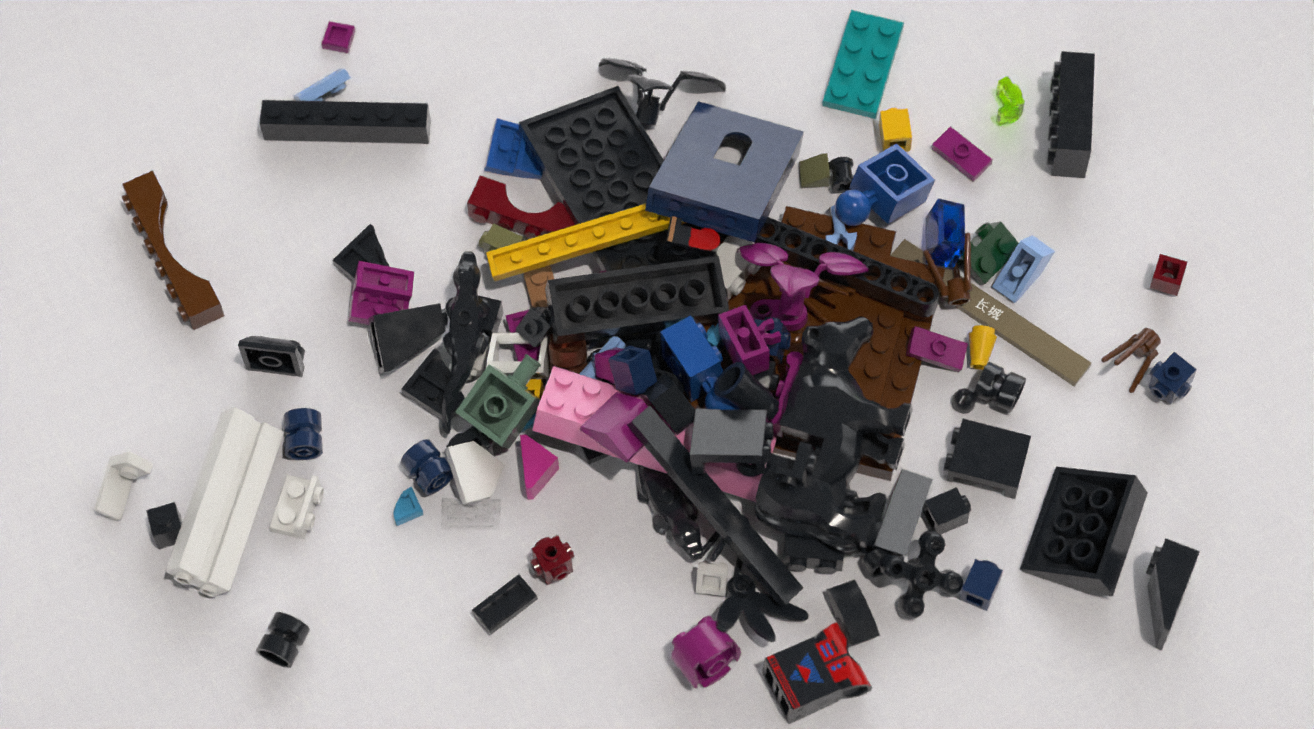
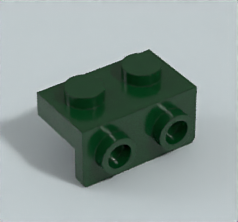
M1001 221L995 223L986 222L981 225L975 232L977 235L970 243L971 275L979 285L986 284L1007 263L1018 245V241ZM962 244L957 249L959 254L952 261L956 260L958 264L964 265V244Z

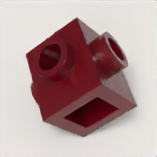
M558 535L552 538L545 537L539 540L535 547L531 548L533 559L530 560V564L535 574L543 577L546 585L560 581L573 572L572 559L575 558L574 553L568 542L562 543Z

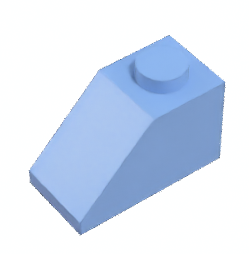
M1033 235L1020 240L992 287L1014 303L1017 302L1042 274L1055 251Z

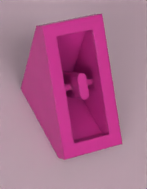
M524 434L520 435L527 499L531 500L537 496L559 470V462L557 456Z

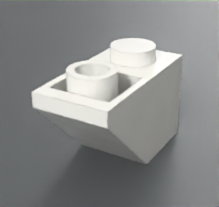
M730 235L719 246L717 251L727 301L733 294L738 295L745 286L746 278L750 274L754 275L761 267L748 262L737 252V248L754 242Z

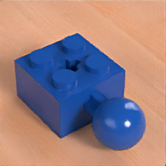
M895 144L858 165L849 187L851 190L841 193L835 202L836 216L842 223L856 226L867 220L872 209L889 224L925 203L935 179L898 144Z
M689 316L660 332L662 359L672 374L677 376L683 383L684 392L691 402L707 394L705 409L740 410L730 402L717 396L714 392L716 381L723 372L721 367L723 358L715 345L711 347L707 341L708 335L701 323L696 324L693 318Z

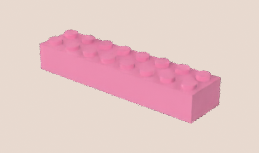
M553 366L536 411L532 431L617 457L582 432L580 427L607 400L618 392L642 399L648 407L651 406L690 452L694 422L677 435L646 395H631L630 393L617 390L615 385ZM773 436V440L771 442V453L773 452L777 437ZM645 446L629 461L667 473ZM706 463L705 471L723 492L756 502L755 498L762 474L756 477H748L737 470L735 463Z

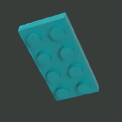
M851 10L825 92L823 107L876 119L902 35L904 22Z

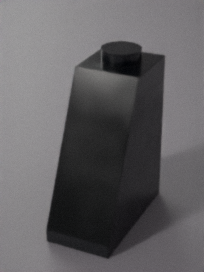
M440 303L368 317L379 374L391 371L446 331L445 326L448 325L446 310L441 309Z

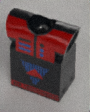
M833 623L825 628L816 638L807 639L764 659L762 674L789 724L830 706L840 699L859 697L873 689L861 665L849 654V643L838 623Z

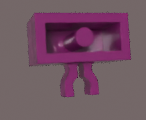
M746 305L719 314V335L733 363H744L752 375L768 370L769 349L766 344L772 345L781 342L779 331L773 334L766 333L768 330L774 329L773 319L765 320L757 327Z

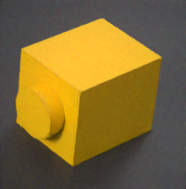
M889 108L886 111H880L879 130L882 150L884 151L898 144L905 152L911 151L912 132L908 109Z

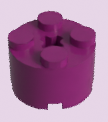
M711 616L702 618L696 627L688 633L681 632L672 641L674 649L671 653V659L694 688H698L697 684H701L705 688L718 682L730 672L731 668L728 665L733 658L738 662L741 656V648L727 632L717 629L716 622Z

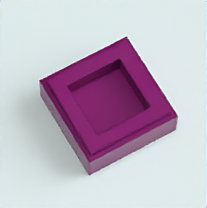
M329 21L321 43L322 49L349 54L356 32L355 26Z

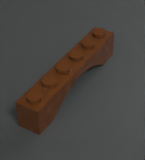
M153 170L123 183L125 195L121 196L127 210L134 211L136 217L132 218L138 232H145L147 239L143 240L150 256L156 254L159 261L154 262L161 278L167 276L170 283L166 284V288L172 300L178 298L181 306L177 307V310L183 322L189 321L193 330H196L224 317L221 303L210 282L194 275L181 266L165 246L164 221L168 202Z

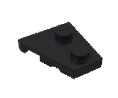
M371 224L332 260L333 265L353 282L359 261L389 266L376 236L375 229Z
M434 348L401 390L402 394L442 419L443 395L451 372L442 360L438 349ZM460 391L454 403L451 420L465 399L462 391Z

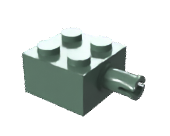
M526 354L515 372L508 376L498 368L488 365L455 413L497 444L509 449L534 415L540 403V399L529 392L526 385L541 364Z

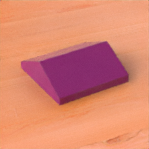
M616 392L581 425L580 430L627 463L644 447L643 443L627 424L648 406L642 399Z

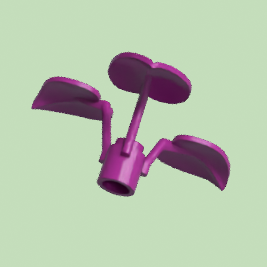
M752 243L737 248V252L748 262L759 266H772L770 270L771 276L779 285V291L782 292L779 311L790 316L802 314L804 299L809 297L812 287L818 285V276L823 270L836 275H853L869 271V268L858 259L839 252H829L820 255L819 262L822 264H819L816 271L812 272L807 269H798L797 267L784 265L783 261L788 260V254L783 249L772 244Z

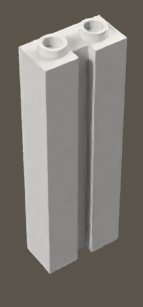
M236 407L226 410L220 415L165 571L174 575V579L177 582L186 585L193 584L200 588L201 593L212 597L229 592L284 434L283 431L265 422L259 423L255 421V417Z

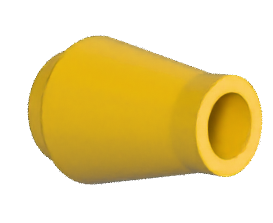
M976 325L972 327V332L968 333L970 367L984 370L991 356L997 336L995 335L994 328Z

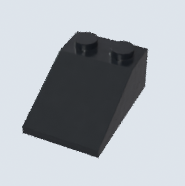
M1165 538L1162 548L1155 547L1145 573L1151 576L1147 585L1155 645L1156 649L1161 651L1171 630L1200 553L1198 550Z

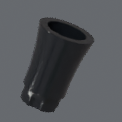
M736 362L731 364L721 373L714 387L715 394L740 410H767L768 421L777 415L780 402L751 374L744 363Z

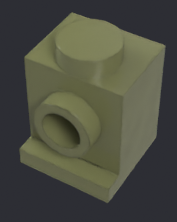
M493 223L490 230L482 234L479 240V247L484 248V254L487 256L486 252L524 241L522 236Z

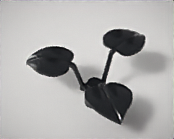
M602 58L599 62V67L610 64L629 69L636 74H628L627 76L637 85L638 89L636 116L640 122L650 125L657 124L660 110H665L668 100L682 80L696 79L709 81L717 84L724 92L726 90L724 82L701 72L680 71V74L672 86L662 81L643 77L642 71L647 72V69L634 62L615 58ZM654 89L669 90L661 103H659L660 97L652 95Z

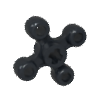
M928 530L921 534L918 541L920 554L917 558L905 562L903 558L896 554H888L880 561V570L883 575L890 579L905 578L908 582V590L906 594L900 597L898 608L903 615L909 618H917L923 614L925 609L923 596L926 591L938 587L944 593L954 595L959 593L963 587V578L959 573L949 569L939 571L936 568L935 559L937 555L943 552L946 543L943 536L935 531Z

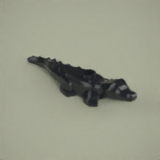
M465 251L461 255L459 264L453 273V281L457 293L445 305L447 315L450 318V332L443 337L442 341L448 354L452 357L451 374L442 403V429L446 434L451 432V415L457 396L471 375L476 357L484 354L490 341L489 337L483 332V319L488 317L491 306L488 300L485 298L481 299L478 296L477 291L481 274L476 256L472 251Z
M637 464L639 471V482L637 485L638 500L650 505L654 513L653 526L656 533L665 535L667 530L671 529L673 540L691 559L701 558L703 556L700 529L695 522L697 519L696 508L684 499L680 487L669 474Z

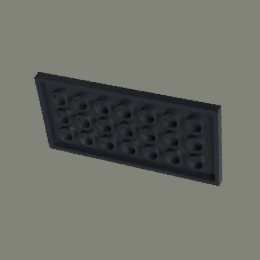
M619 86L519 122L518 129L575 225L646 204L649 186L664 160ZM689 223L682 225L699 230L704 229L703 227ZM667 229L591 253L603 272L664 264L656 256L660 243L666 237Z

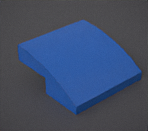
M496 118L484 171L505 176L541 179L543 169L518 129L519 124Z

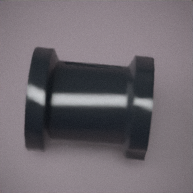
M837 157L829 162V170L832 171L834 180L832 190L836 193L851 190L849 187L853 179L851 169L853 167V160L849 157Z

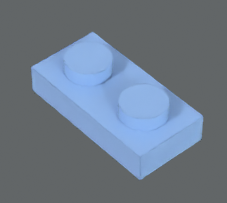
M338 69L295 94L293 98L295 101H322L321 96L328 91L334 94L346 87L344 82L349 80L350 76L346 69Z

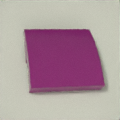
M359 261L355 274L348 321L370 325L368 317L409 309L415 271Z

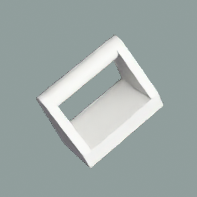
M492 333L487 367L492 365L507 376L509 374L512 375L522 361H498L499 344L530 343L519 333ZM550 334L546 335L541 342L539 360L537 361L541 366L534 373L532 379H549Z

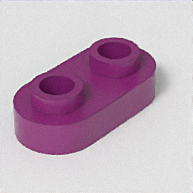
M763 299L756 301L749 311L754 321L755 319L764 320V317L780 319L788 331H796L803 328L808 320L807 309L804 304L801 315L790 316L779 311L780 300ZM762 310L768 311L766 314L759 313Z

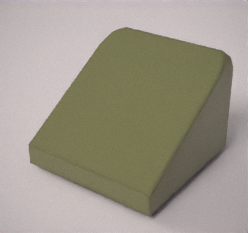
M828 153L799 162L801 188L829 186Z

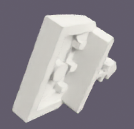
M474 441L445 449L462 504L466 505L492 497L504 464Z

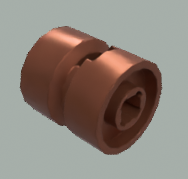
M554 340L550 342L551 371L553 366L578 374L587 366V346L585 340L554 345Z

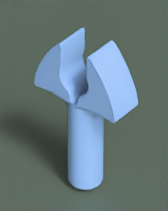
M835 205L831 207L834 234L826 235L825 240L838 245L840 239H842L847 244V249L853 251L857 232L848 233L846 231L845 224L836 216Z

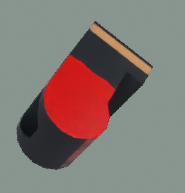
M671 216L663 253L692 260L716 256L720 244V236L715 230L710 228L699 230L682 226V218Z

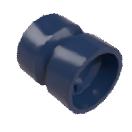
M296 408L284 414V432L287 434L284 438L285 455L288 458L311 460L322 455V436L319 434L322 431V418L318 410Z
M430 439L422 440L413 445L401 459L402 466L411 477H417L415 482L426 495L440 491L453 479L448 461L444 457H440L441 453Z

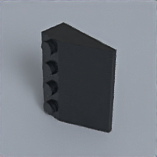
M1056 466L1020 570L1085 593L1113 597L1148 494L1138 477L1130 474Z

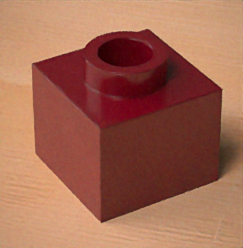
M1160 254L1150 288L1177 296L1187 261Z

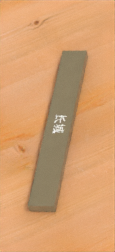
M906 239L890 255L928 265L923 254L924 251ZM932 257L936 267L945 269L943 281L945 286H948L947 281L954 279L953 270ZM971 283V301L954 307L981 325L994 328L996 335L1072 386H1076L1091 367L1092 363Z

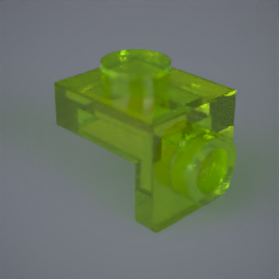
M1008 76L998 80L996 96L1003 107L998 109L996 122L1001 126L1007 122L1009 124L1014 123L1022 116L1025 100L1019 86L1013 84Z

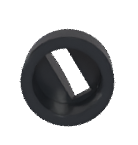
M966 388L959 389L953 395L952 406L958 413L967 414L974 409L976 397L971 390ZM963 395L968 396L964 405L959 403Z

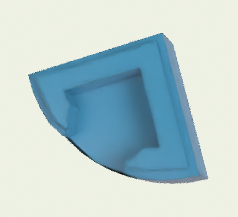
M412 486L401 493L395 505L394 519L396 526L424 515Z

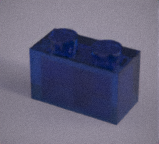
M938 198L925 218L926 250L929 251L935 265L952 269L964 252L965 204Z

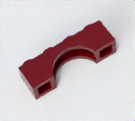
M481 175L467 202L468 215L476 222L494 223L511 232L522 234L527 239L575 225L563 203L557 202L550 209L539 213L524 212L516 208L508 199L506 184Z

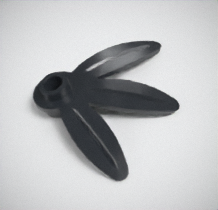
M739 574L732 577L727 583L726 589L730 597L719 608L715 622L718 630L727 632L734 627L742 611L746 622L757 635L768 642H775V632L762 611L781 619L795 621L807 620L809 615L807 611L791 603L781 608L772 596L756 592V584L750 576Z

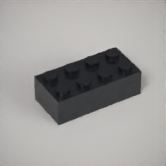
M1061 51L1059 62H1054L1053 76H1051L1050 92L1052 93V100H1050L1049 104L1051 124H1049L1048 128L1050 148H1048L1047 165H1052L1051 176L1085 178L1092 147L1094 53Z

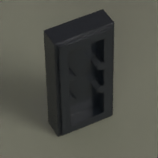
M518 574L473 608L472 613L491 635L538 600V596Z

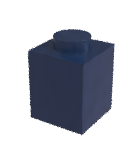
M628 346L608 359L616 388L619 391L627 392L631 395H639L657 382L649 350Z
M975 559L961 590L960 600L988 611L1001 581L1003 570L999 569L991 561Z

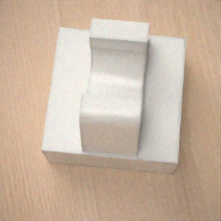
M709 561L699 562L696 593L725 596L728 565L720 562V564H712Z

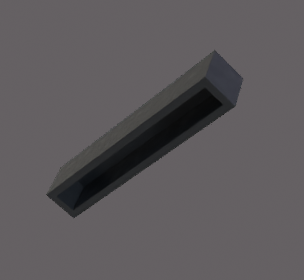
M262 100L260 128L266 141L429 144L431 117L428 103Z

